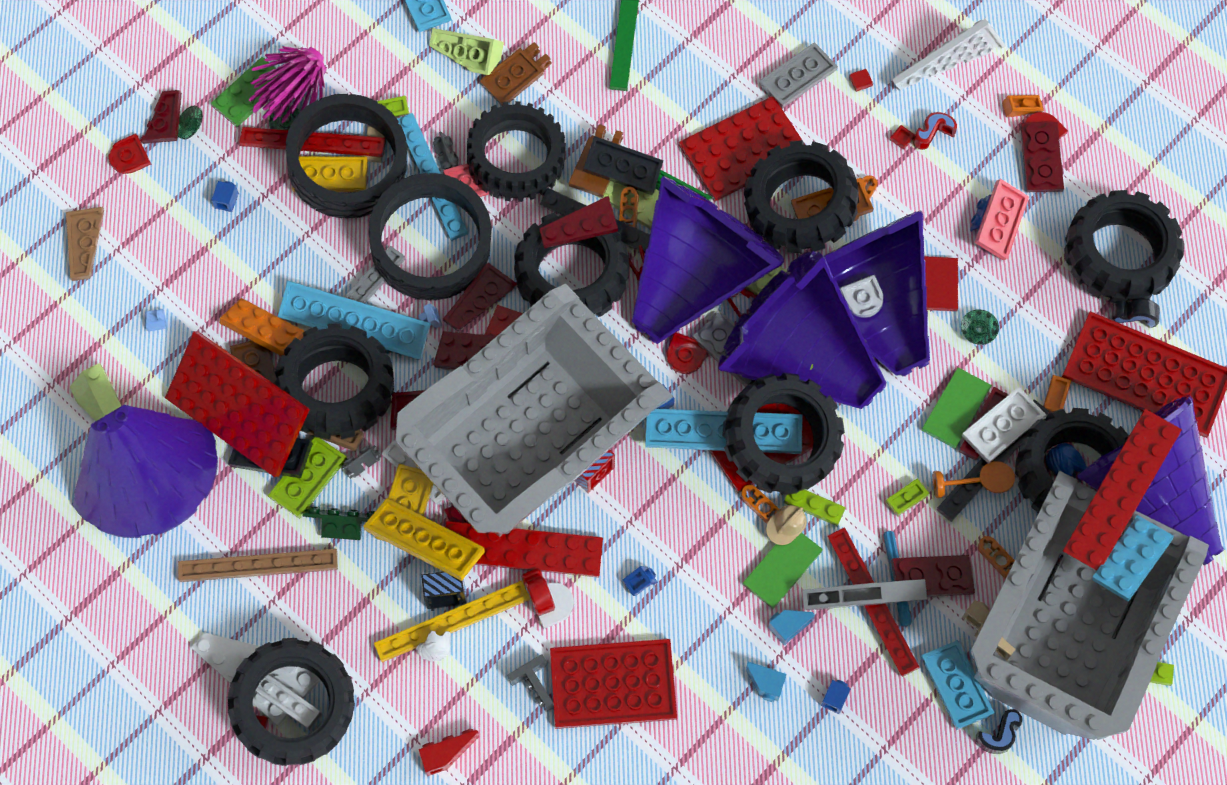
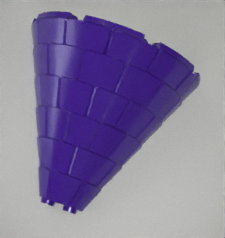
M664 176L661 178L658 200H656L648 249L645 252L632 322L636 325L635 328L641 333L646 332L650 336L649 339L656 344L667 339L682 327L700 318L704 313L741 292L745 287L761 279L764 275L782 266L784 263L783 256L772 245L762 241L763 238L731 214L721 209L717 210L718 206L693 190L684 185H676L674 180Z
M922 210L901 217L885 227L882 226L843 245L836 249V251L824 255L839 288L875 275L883 293L881 309L870 317L852 315L872 355L894 375L898 376L901 374L902 377L912 373L911 369L917 366L921 369L930 364L926 262L924 259L923 235L924 214Z
M814 251L807 252L790 262L787 272L783 270L778 272L751 302L752 306L749 309V314H742L723 347L726 350V355L722 354L718 363L720 371L742 375L744 378L753 380L769 374L781 376L783 373L798 374L800 380L807 381L811 379L820 385L821 389L819 391L824 396L828 397L831 395L835 402L859 409L868 406L873 401V397L885 389L887 383L872 356L866 340L862 336L855 318H853L825 257L820 252L815 253Z
M1185 395L1181 399L1178 398L1166 404L1155 413L1157 416L1181 428L1182 431L1135 511L1188 537L1192 536L1208 544L1207 555L1203 562V565H1207L1214 560L1213 555L1216 556L1225 549L1221 544L1218 524L1215 519L1193 399L1190 395ZM1123 445L1099 457L1077 475L1078 478L1097 491Z
M124 404L90 425L72 506L86 522L109 535L123 538H141L144 535H159L170 531L188 520L197 511V507L204 498L208 497L213 487L218 470L215 437L210 430L196 420L174 417L167 413Z

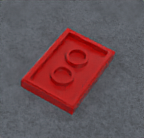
M924 256L926 262L927 310L957 312L958 258Z

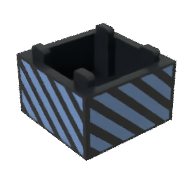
M445 572L421 574L423 597L427 610L431 609V611H434L436 608L467 604L464 579L461 581Z

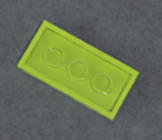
M314 437L311 441L313 445L302 477L283 476L268 494L271 500L299 519L344 464L343 462L347 460L346 455L317 437Z

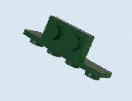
M312 506L303 512V517L322 518L321 538L361 540L362 521L367 522L375 511L359 513V510L350 509L347 512H342L338 508L320 510V507Z

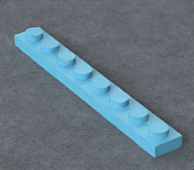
M410 113L398 118V124L402 126L407 146L420 174H441L414 114ZM432 197L431 199L450 240L453 241L468 235V231L455 203Z

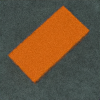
M1052 375L1043 405L1049 410V413L1064 408L1071 380Z

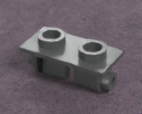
M440 131L441 137H435L433 145L438 155L443 153L438 156L441 168L446 170L451 168V166H459L457 162L459 160L458 156L452 148V139Z
M369 445L365 446L359 451L360 455L354 458L351 456L343 462L345 466L341 469L347 468L346 475L349 479L352 477L356 478V476L365 471L361 465L362 463H365L369 468L380 460L379 458L382 456L379 451L374 452L373 450L376 447L375 445L372 447Z

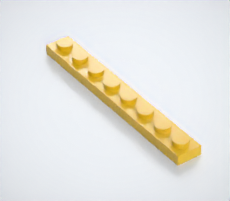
M521 580L374 642V645L383 663L416 649L420 643H425L431 631H435L439 636H442L444 632H450L451 634L530 600V597Z

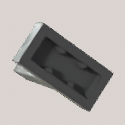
M541 654L507 676L512 686L527 678L525 683L530 691H535L537 695L535 697L536 702L540 708L544 707L548 712L554 708V704L535 672L547 666L546 659Z

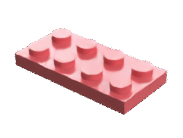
M1001 178L996 180L974 243L1003 261L1008 259L1029 196Z

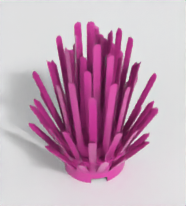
M282 46L283 48L278 50L290 53L265 54L267 58L264 61L271 62L252 68V71L285 63L276 69L260 75L258 79L251 83H257L254 88H257L272 79L256 90L254 95L249 98V101L252 102L260 96L259 102L254 105V113L262 108L266 111L262 118L266 119L274 112V121L283 114L293 99H295L282 119L281 123H284L290 113H294L306 92L301 111L307 106L310 94L309 104L317 100L318 86L319 99L323 98V87L325 88L324 75L327 67L324 65L322 54L312 47L303 48L302 46L297 49Z

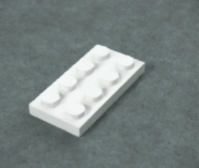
M1018 387L963 432L962 437L989 464L1023 436L1037 420L1043 419L1046 414Z

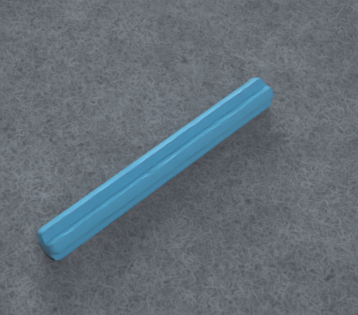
M886 531L883 537L892 582H894L891 560L899 558L894 532ZM897 602L901 626H910L912 620L908 602Z

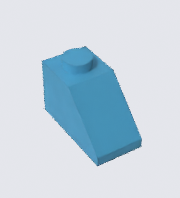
M784 610L780 614L776 612L769 619L768 628L783 645H786L814 621L815 614L813 612Z
M748 662L746 672L758 694L763 696L762 698L766 701H779L787 674Z

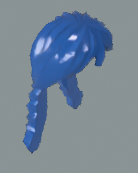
M1067 443L1057 445L1050 449L1046 455V464L1056 476L1061 471L1072 477L1074 471L1081 473L1087 468L1080 452Z

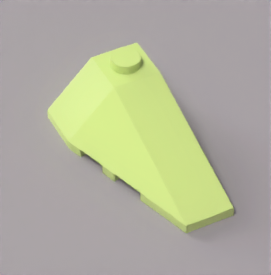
M432 28L429 46L453 59L471 72L490 75L501 60L504 42Z
M100 363L82 371L70 385L77 404L95 421L122 406Z

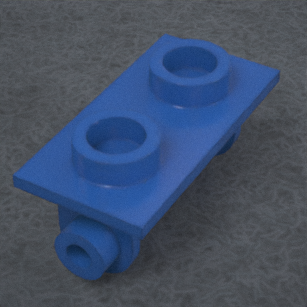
M990 194L978 201L976 208H978L977 212L971 219V232L975 229L979 230L991 197Z

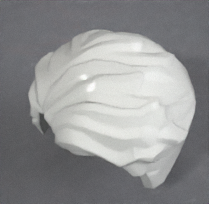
M431 631L425 643H420L416 651L425 660H443L450 654V632H444L442 636H439L435 631Z

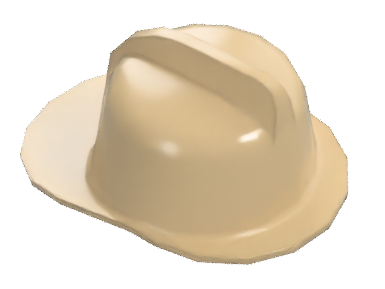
M794 505L782 507L767 523L766 533L768 538L778 545L791 543L807 525L803 508Z

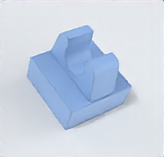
M432 304L425 305V312L418 315L419 320L429 322L435 328L442 326L438 309Z
M164 309L145 312L146 329L148 332L167 329Z

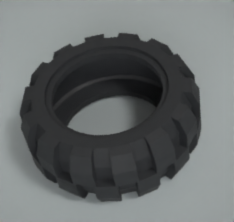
M803 140L790 141V146L781 149L780 145L769 150L767 152L768 158L765 160L760 158L750 170L752 177L747 178L743 192L745 197L744 205L750 225L754 231L775 249L780 250L784 246L788 253L802 254V249L809 248L816 252L825 249V243L830 240L833 243L837 242L846 234L845 227H850L853 224L858 213L857 204L859 203L857 179L853 168L848 166L847 159L838 151L833 149L829 152L827 145L812 141L811 145H804ZM795 177H816L828 183L834 190L827 206L819 213L807 218H787L778 214L770 207V201L776 189L787 180Z
M1127 190L1110 191L1108 197L1104 193L1099 194L1088 200L1086 206L1080 207L1069 226L1065 237L1067 244L1064 248L1066 263L1068 266H1073L1071 274L1079 285L1085 283L1089 287L1087 292L1098 299L1103 295L1110 298V303L1121 300L1126 303L1127 299L1134 300L1139 298L1150 300L1152 294L1158 295L1169 286L1181 266L1180 262L1184 256L1185 243L1183 238H1180L1182 230L1177 219H1170L1168 216L1170 210L1160 201L1157 204L1150 201V195L1137 191L1135 195L1127 194ZM1110 225L1130 227L1141 233L1148 240L1153 250L1154 262L1147 267L1133 270L1114 266L1106 261L1098 252L1094 243L1093 233Z
M565 210L566 214L559 216L553 212L542 217V224L538 226L536 223H533L523 234L524 240L517 244L514 254L515 278L517 288L523 300L529 302L531 308L550 290L557 288L547 282L539 272V266L548 253L564 245H581L597 253L604 262L605 267L596 281L586 287L574 289L573 292L593 314H597L598 317L603 316L612 309L613 302L621 299L626 290V281L629 279V255L626 244L621 241V234L614 232L544 248L540 228L577 210Z
M340 323L327 324L328 328L318 330L316 326L303 332L301 340L295 337L284 349L285 356L282 355L278 359L275 369V385L310 409L301 431L308 434L312 430L315 437L331 440V435H341V440L355 437V431L359 429L366 432L378 423L377 416L382 417L386 414L392 403L391 395L394 393L393 366L390 356L385 353V347L375 337L367 338L366 331L352 325L350 329H344ZM332 361L354 364L368 376L366 385L357 395L348 400L334 403L314 399L302 389V384L306 376L314 368Z
M783 373L781 376L769 374L758 378L752 384H748L732 401L727 410V418L723 422L722 436L726 438L727 445L724 449L729 462L734 461L738 468L736 472L746 482L751 480L757 484V489L767 493L776 491L782 495L797 494L804 489L808 490L823 480L834 469V464L840 459L844 443L841 441V436L845 433L842 417H837L835 411L838 408L831 395L826 397L819 391L821 389L820 385L811 379L807 381L800 380L798 374ZM779 403L791 406L803 414L809 422L813 433V448L806 462L796 465L780 464L768 458L760 450L753 434V420L758 408L768 404Z
M1073 408L1070 413H1066L1065 409H1059L1048 413L1046 419L1037 420L1028 429L1025 438L1022 439L1015 460V474L1019 477L1017 485L1023 498H1029L1033 502L1031 508L1039 513L1054 483L1044 464V453L1048 449L1064 442H1077L1093 448L1103 456L1124 445L1129 436L1122 426L1115 428L1111 424L1112 418L1099 412L1098 416L1089 414V409Z
M282 638L280 641L268 642L256 648L255 652L248 658H245L236 669L234 678L230 682L227 697L231 727L238 740L257 758L281 766H300L314 762L321 756L327 755L346 734L355 706L351 676L348 675L344 668L343 662L335 653L332 654L326 650L323 645L312 640L308 642L297 640V638ZM283 667H300L312 672L324 684L328 694L329 708L322 724L308 735L298 738H283L270 733L260 724L253 708V697L259 683L269 673Z

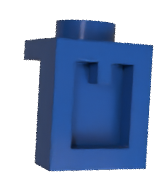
M647 566L638 567L623 579L632 596H637L650 585L658 583L655 578V572Z

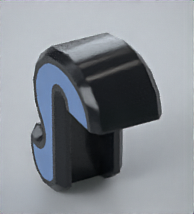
M1139 298L1126 303L1122 300L1113 303L1112 320L1115 322L1126 323L1145 320L1150 328L1156 327L1159 324L1160 307L1152 300Z
M1015 709L1005 711L1001 718L997 737L978 731L976 742L979 747L990 754H1003L1007 752L1015 742L1016 735L1014 730L1017 731L1022 725L1021 714Z

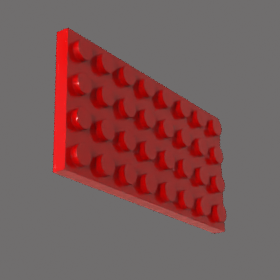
M1091 311L1086 318L1062 375V378L1069 379L1076 384L1138 410L1144 411V409H1147L1154 414L1166 404L1178 398L1181 399L1185 395H1190L1193 399L1199 435L1205 438L1210 434L1227 390L1226 367Z
M193 331L165 396V399L197 422L202 423L205 428L273 477L280 476L310 410L199 331Z

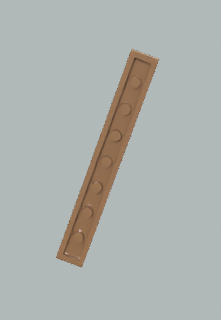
M337 549L178 561V581L191 582L338 570Z

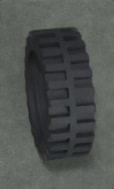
M515 101V105L503 102L501 107H497V105L491 106L490 112L484 110L481 113V119L476 118L473 121V128L469 129L467 138V165H469L470 175H474V182L477 185L482 184L483 191L486 193L488 191L493 192V197L497 199L499 196H503L505 201H511V198H518V202H523V199L529 197L530 200L536 199V194L538 193L543 196L547 187L552 189L555 186L556 179H560L564 169L566 143L564 132H561V125L559 122L554 123V116L551 113L548 115L544 114L545 109L541 107L535 109L532 103H528L525 106L521 105V101ZM505 131H524L536 136L545 144L547 157L545 162L536 169L523 173H511L503 171L489 162L485 155L486 143L497 134Z

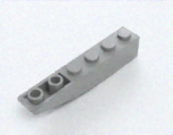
M925 579L802 590L804 610L806 611L927 600Z

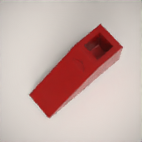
M467 729L461 732L462 735L456 737L450 735L442 738L441 742L435 744L434 742H429L422 745L423 748L418 750L427 777L448 770L480 737L478 730Z

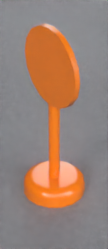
M993 461L983 466L978 478L944 481L942 472L933 471L932 474L933 490L936 498H942L945 494V486L981 482L986 490L1001 494L1010 490L1015 482V474L1012 468L998 461Z

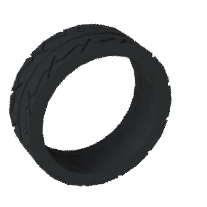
M348 93L326 96L306 106L294 119L286 139L288 176L292 187L295 188L294 190L301 200L312 209H316V211L330 217L350 219L370 215L375 204L378 203L377 200L384 191L394 183L405 178L407 168L406 136L394 114L371 98L356 94L348 95ZM356 121L369 125L385 136L391 145L395 159L387 175L374 186L353 193L336 192L316 184L301 167L299 154L304 142L317 129L331 122Z
M439 173L415 174L394 183L377 200L378 203L375 204L369 221L368 234L372 260L380 276L398 292L417 300L436 301L451 298L462 293L461 291H465L487 264L490 257L492 233L489 212L480 196L461 180L459 181L457 178ZM432 197L445 199L457 204L473 219L479 234L476 251L465 265L453 273L444 276L422 277L404 271L390 259L382 245V233L385 224L397 209L410 201Z

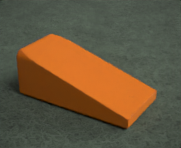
M1008 95L1002 102L1006 117H1016L1044 111L1039 95Z

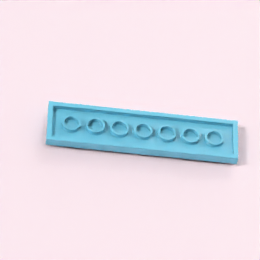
M287 281L278 313L279 318L309 327L317 326L319 330L328 328L327 324L341 323L344 329H350L352 325L366 331L367 338L375 337L386 350L421 360L431 323L292 281Z
M655 409L647 416L645 448L725 451L724 447L727 444L726 438L722 436L723 422L726 420L728 412ZM756 413L753 420V434L760 450L769 453L801 454L802 414Z

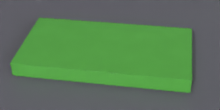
M958 367L921 431L956 449L962 439V433L969 427L992 385Z
M801 532L787 545L776 544L745 579L742 585L770 608L774 609L823 552V549Z

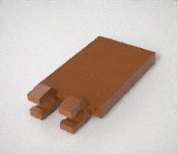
M533 42L525 50L521 48L516 50L494 68L490 75L483 77L480 80V84L502 106L503 102L510 103L544 75L545 70L552 64L551 58L544 54L535 61L533 58L540 53L539 46Z
M599 124L595 136L604 139L606 126ZM616 130L612 142L621 145L623 132ZM591 135V137H588L568 184L569 187L603 198L610 181L583 171L594 138Z

